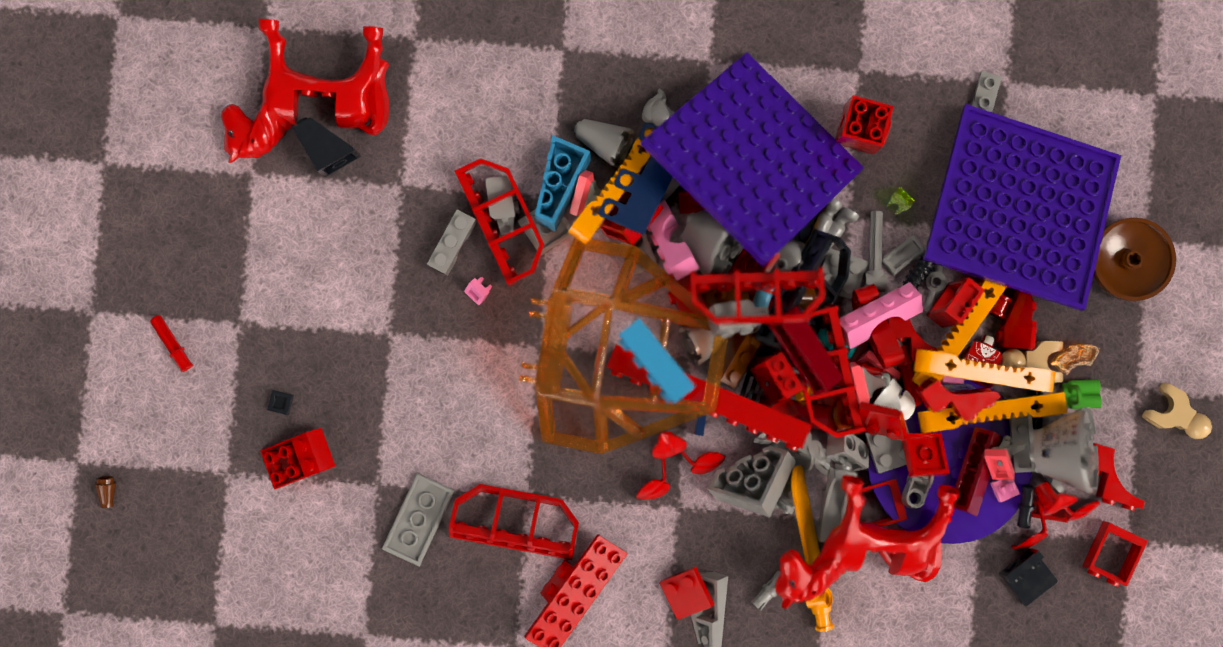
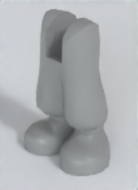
M833 198L825 206V211L818 215L811 234L814 229L841 237L845 231V223L856 222L859 215L851 209L842 207V204ZM838 212L836 219L833 221V216Z

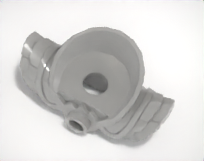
M762 432L754 439V443L788 450L796 461L795 466L802 465L804 473L809 472L814 465L821 473H824L826 476L829 474L831 459L826 457L827 450L823 449L821 443L811 436V432L804 448H798L797 451L785 447L786 442L779 439L777 443L766 439V434Z

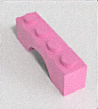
M664 200L660 202L663 207L662 212L647 229L649 232H653L650 237L655 246L659 245V248L656 250L660 258L666 261L663 265L669 275L673 274L676 280H679L699 269V266L686 242H670L671 236L679 227V224Z
M909 282L839 318L844 342L852 349L869 340L873 329L883 320L897 316L906 321L923 312L922 295Z

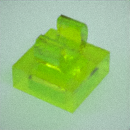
M899 187L890 197L891 199L887 206L890 207L893 203H896L899 206L895 212L897 215L902 210L906 212L912 206L914 200Z

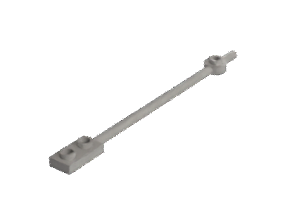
M981 71L972 106L993 112L1002 76ZM936 264L934 272L929 273L930 275L925 278L924 284L927 290H929L923 309L925 312H929L934 305L937 292L942 291L946 286V277L942 274L944 266ZM934 278L939 280L938 286L933 284Z

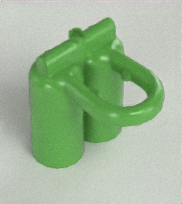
M1099 379L1070 380L1067 383H1062L1067 407L1070 409H1081L1083 407H1090V409L1101 408L1102 399L1099 394L1101 384Z

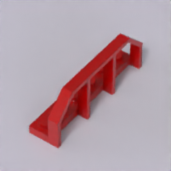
M480 158L455 170L454 172L460 181L507 285L510 287L516 284V281L534 274L545 245L509 168ZM480 165L507 174L513 190L483 203L479 192H474L471 186L475 183L470 172H465ZM517 195L529 224L500 237L496 228L491 229L489 222L492 219L488 211H483V209ZM532 228L539 242V247L531 269L517 275L514 267H509L506 261L509 259L505 247L500 248L499 243Z
M819 267L818 271L779 272V269H774V272L739 274V270H735V274L695 275V272H691L692 305L714 325L803 322L825 298L823 267ZM796 286H805L807 289H813L819 286V297L801 315H781L780 287H783V289H794ZM775 287L776 316L741 317L740 290L749 291L752 288L772 290ZM730 288H735L736 317L714 316L696 299V292H707L709 289L726 292L730 291Z
M829 304L825 305L822 309L814 310L806 318V321L808 322L812 316L822 314L824 323L828 324L830 332H827V339L829 344L833 345L834 350L827 351L829 356H832V361L837 365L838 370L843 376V379L838 382V385H842V387L831 389L826 393L815 396L814 394H809L807 383L799 371L798 374L804 388L802 391L809 421L832 436L839 438L864 432L865 427L861 421L855 394L856 385L853 384L846 353L848 349L844 344L837 311L839 309L837 305ZM840 394L842 404L846 406L848 414H845L846 423L851 428L835 432L814 419L810 400Z
M479 484L455 499L449 523V538L572 560L579 522L562 499ZM480 492L499 495L491 530L485 526L472 527L464 522L455 523L459 505ZM504 496L536 502L529 535L523 533L517 535L509 534L508 531L502 529L496 531ZM540 503L560 507L574 527L571 544L566 541L552 542L545 537L533 538Z

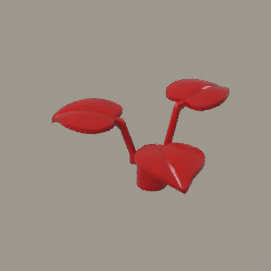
M670 431L661 432L657 437L658 442L652 450V455L654 458L661 459L662 478L661 480L653 479L647 482L636 494V499H656L669 491L670 484L665 482V458L681 453L689 464L693 466L691 472L702 475L719 467L726 456L719 452H707L700 455L696 461H693L684 451L687 447L684 439L673 435Z
M1049 482L1038 485L1035 494L1039 499L1036 503L1039 507L1042 530L1020 545H1011L1012 549L1032 547L1046 538L1048 534L1044 515H1050L1065 509L1071 515L1068 517V521H1075L1087 516L1100 505L1099 500L1088 503L1078 510H1071L1069 506L1078 500L1077 497L1061 493L1057 496ZM1042 505H1045L1047 508L1045 511H1043Z

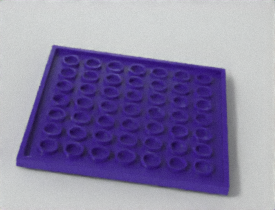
M748 52L640 143L762 266L770 261L864 169Z
M965 104L962 108L923 260L1079 311L1085 310L1121 155Z

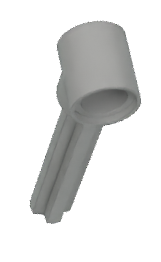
M876 210L871 211L869 271L864 273L863 279H865V286L875 284L878 292H885L887 275L881 271L883 212Z

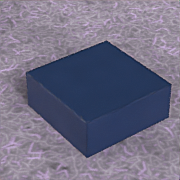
M704 414L696 415L695 435H704L706 415Z

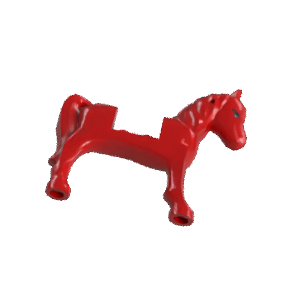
M258 19L259 30L267 37L269 43V73L262 92V105L254 121L248 118L239 106L234 104L227 105L221 111V119L225 129L224 150L230 155L228 163H232L238 158H260L262 155L269 153L284 137L285 132L292 127L291 125H296L299 91L300 95H305L306 97H318V93H320L323 97L336 99L335 115L339 128H358L366 134L373 136L378 135L385 128L389 117V97L385 85V74L389 63L380 58L383 51V28L363 26V36L368 44L362 65L355 74L348 78L331 80L290 69L284 59L286 39L279 32V21ZM369 119H370V120H371L370 125H365V124L369 121Z
M843 475L841 488L847 496L845 515L841 523L830 532L821 553L811 565L804 562L799 552L793 549L786 551L780 558V575L775 583V591L783 599L782 608L787 609L793 602L811 601L815 597L822 595L846 571H858L862 567L867 550L871 552L887 551L893 554L888 573L891 575L910 576L921 582L932 580L938 574L941 567V538L945 534L947 524L952 521L951 516L954 514V503L959 497V491L948 485H940L937 492L939 498L937 510L925 527L915 531L893 530L859 521L862 507L866 501L860 492L863 481L853 475Z

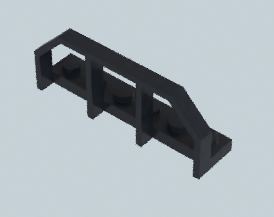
M814 229L801 252V261L793 267L791 272L817 271L834 242L840 250L838 274L831 286L824 279V292L826 296L819 309H822L825 305L835 303L849 278L851 250L841 237ZM796 286L794 289L781 288V314L795 306L799 308L801 313L805 311L802 307L798 306L807 290L805 286ZM775 301L768 312L770 316H776ZM822 314L816 315L808 321V324L817 336L824 323ZM762 323L754 338L758 342L775 348L779 353L783 352L785 357L790 359L783 346L778 343L779 340L769 327V323Z

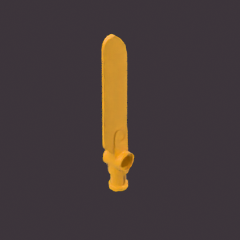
M796 465L792 471V496L805 562L811 565L820 554L804 470L802 465ZM829 588L822 595L815 597L811 601H806L807 607L811 608L812 614L815 615L817 624L815 629L818 632H826L834 628L829 613L833 602L832 592Z

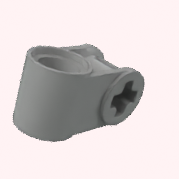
M908 474L907 482L901 495L904 506L908 508L921 507L932 486L934 476L909 477ZM911 493L917 496V501L914 504L909 501Z

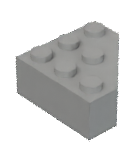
M769 445L763 448L762 452L754 456L748 455L736 461L735 465L727 469L723 467L717 470L708 490L718 501L770 517L796 461L788 450Z

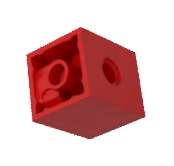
M852 95L844 104L835 138L836 142L840 143L843 147L874 155L884 146L887 140L894 106Z

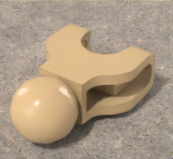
M1037 341L1035 342V349H1028L1027 351H1020L1014 348L1008 349L1003 352L1000 365L1012 368L1031 367L1052 371L1047 364L1048 356L1053 352L1063 351V342ZM1056 372L1054 383L1063 382L1062 372Z
M1161 383L1158 389L1168 399L1169 406L1167 411L1162 414L1155 410H1145L1142 414V418L1157 428L1176 427L1180 430L1184 429L1186 434L1193 439L1207 437L1212 429L1210 419L1204 414L1196 413L1197 411L1191 408L1187 394L1169 383Z

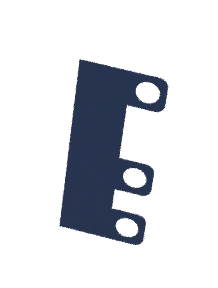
M645 123L638 135L639 139L642 141L646 138L644 136L646 129H656L658 126ZM652 155L641 175L627 169H621L614 184L616 187L632 194L626 205L611 198L605 199L599 210V215L644 235L673 176ZM622 175H631L634 180L631 186H623L620 183ZM615 204L618 207V213L615 216H608L605 213L606 205Z

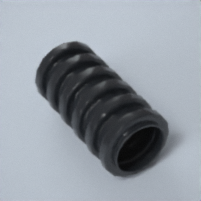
M923 253L920 254L921 258L916 260L917 264L913 265V270L909 271L910 274L905 276L906 280L902 281L903 285L910 282L918 290V287H922V281H926L925 277L930 275L928 272L933 270V265L936 266L935 263L923 260Z

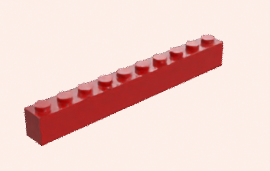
M616 344L606 366L611 369L610 374L620 378L623 375L630 377L629 382L639 386L645 383L649 385L648 390L660 394L661 388L657 384L653 386L646 377L648 372L645 368L642 367L640 369L632 360L634 354L630 350L625 351L622 346ZM684 372L695 386V388L681 398L688 401L687 406L699 410V407L707 409L706 414L718 418L719 415L727 418V423L738 426L739 423L746 426V431L756 435L760 431L766 434V439L777 443L778 439L786 442L785 447L797 451L798 448H804L812 428L811 424Z

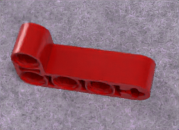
M875 284L853 290V311L880 298ZM885 319L873 329L868 340L883 369L905 362L904 353Z

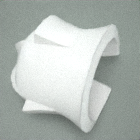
M893 378L889 382L890 385L885 387L879 394L874 404L902 410L904 419L907 420L915 410V401L907 390L901 396L902 388L896 378Z

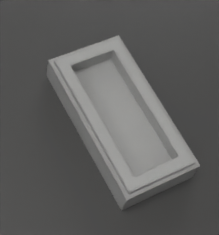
M912 234L883 257L882 263L894 276L920 256L921 253L925 252L926 249L915 235Z

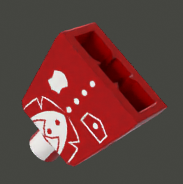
M984 335L981 343L974 341L968 345L960 359L1000 365L1002 354L1000 351L992 348L995 339ZM970 380L985 388H991L995 385L992 383Z

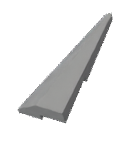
M699 572L715 605L691 615L698 644L703 643L704 647H722L728 576L717 572Z

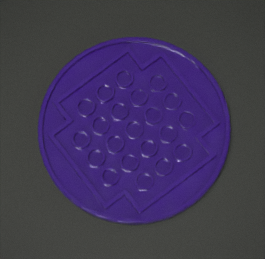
M964 379V384L960 385L942 384L948 391L985 388L967 379ZM999 394L1001 398H999L996 401H1003L1006 399L1001 394ZM922 400L921 405L915 407L912 416L905 420L909 433H921L917 412L930 411ZM950 415L946 417V420L952 421L955 420V417ZM993 419V421L985 420V422L976 421V423L972 424L968 422V424L960 425L955 429L927 432H941L950 473L943 476H934V481L928 491L924 504L919 508L904 506L908 519L896 524L909 531L925 527L933 518L939 504L937 496L938 487L940 485H948L955 488L975 426L994 431L1002 437L1010 436L1009 419ZM869 451L867 474L870 485L897 479L902 495L908 477L907 465L877 474ZM1032 472L1015 473L1014 482L1020 494L1003 502H998L990 482L995 480L990 476L978 516L954 509V514L951 516L952 521L947 524L945 534L941 538V543L958 544L981 539L1001 528L1018 510V503L1021 501L1022 485H1030ZM889 484L873 488L872 491L885 513L892 520L898 519ZM911 493L909 501L912 504L916 503L917 496Z

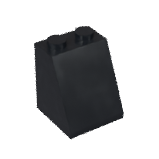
M311 117L300 119L296 122V126L293 127L295 134L316 170L325 177L361 157L360 153L351 145Z

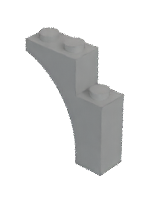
M835 463V467H830L826 490L823 489L817 534V540L820 542H825L832 529L841 523L845 515L847 496L841 488L842 476L846 474L857 477V472L851 470V467L846 464Z

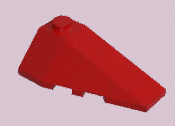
M1016 290L1012 298L1013 303L1009 305L1005 314L1006 318L1002 321L1000 330L996 332L995 341L998 343V347L1035 349L1037 321H1032V315L1036 310V303L1032 299V295Z

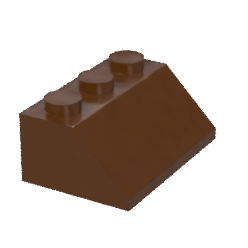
M755 327L753 332L741 335L738 332L727 337L706 373L736 391L763 343L758 342L754 338L759 329Z

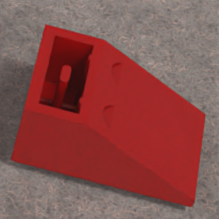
M322 428L305 432L260 451L274 490L336 467Z

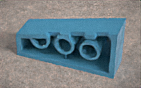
M552 135L535 218L537 224L556 232L575 193L579 175L587 169L591 161L590 151Z
M640 318L619 334L621 338L618 341L625 351L630 349L634 354L632 360L640 369L642 367L645 368L648 372L646 377L653 386L657 384L661 388L660 394L667 403L671 401L672 404H675L695 388L693 383Z

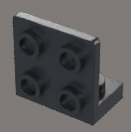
M1030 548L999 573L1024 606H1028L1058 582L1042 561L1044 556L1039 550Z

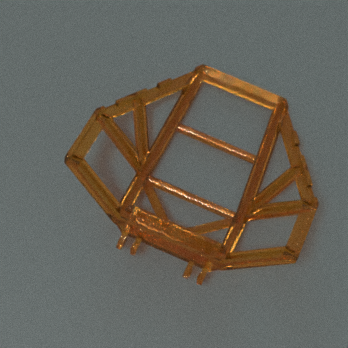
M574 237L548 300L531 299V303L535 305H547L546 314L539 311L529 312L530 317L545 319L538 364L521 363V367L524 369L537 370L536 377L520 375L519 381L535 383L542 442L604 454L715 412L728 337L721 338V335L714 336L704 401L678 400L675 404H672L671 401L667 403L665 399H658L659 386L657 384L653 386L652 383L649 398L600 395L613 310L662 320L658 341L665 350L670 322L711 331L708 318L692 305L691 292L680 285L677 280L643 253L640 248L590 239L584 245ZM584 251L625 257L611 296L569 289ZM637 263L654 277L628 289ZM662 287H666L696 314L635 300ZM573 303L596 306V308L570 326ZM604 312L591 390L567 355L566 347L569 337ZM563 366L566 367L582 392L560 388ZM552 400L593 407L595 439L556 432ZM620 410L677 414L641 427ZM608 417L625 429L627 433L609 440Z

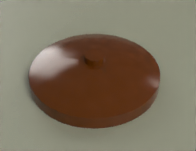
M1133 217L1115 221L1104 228L1094 277L1102 289L1115 298L1125 301H1141L1152 298L1166 288L1174 275L1176 252L1173 242L1163 228L1150 220Z

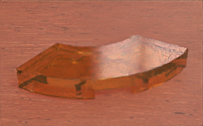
M1087 343L1071 344L1062 349L1052 359L1050 364L1063 374L1068 375L1078 365L1091 367L1101 349Z

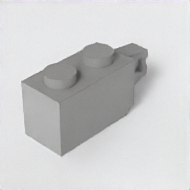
M508 176L485 179L488 201L513 190ZM514 196L489 207L491 218L498 222L501 236L514 231V219H516V214L520 213L519 203L514 201Z
M750 300L740 301L741 317L770 316L767 307H755L754 303ZM736 301L712 305L709 311L716 317H736ZM708 319L712 336L721 335V338L732 336L738 332L741 335L753 332L757 325L762 324L714 325Z

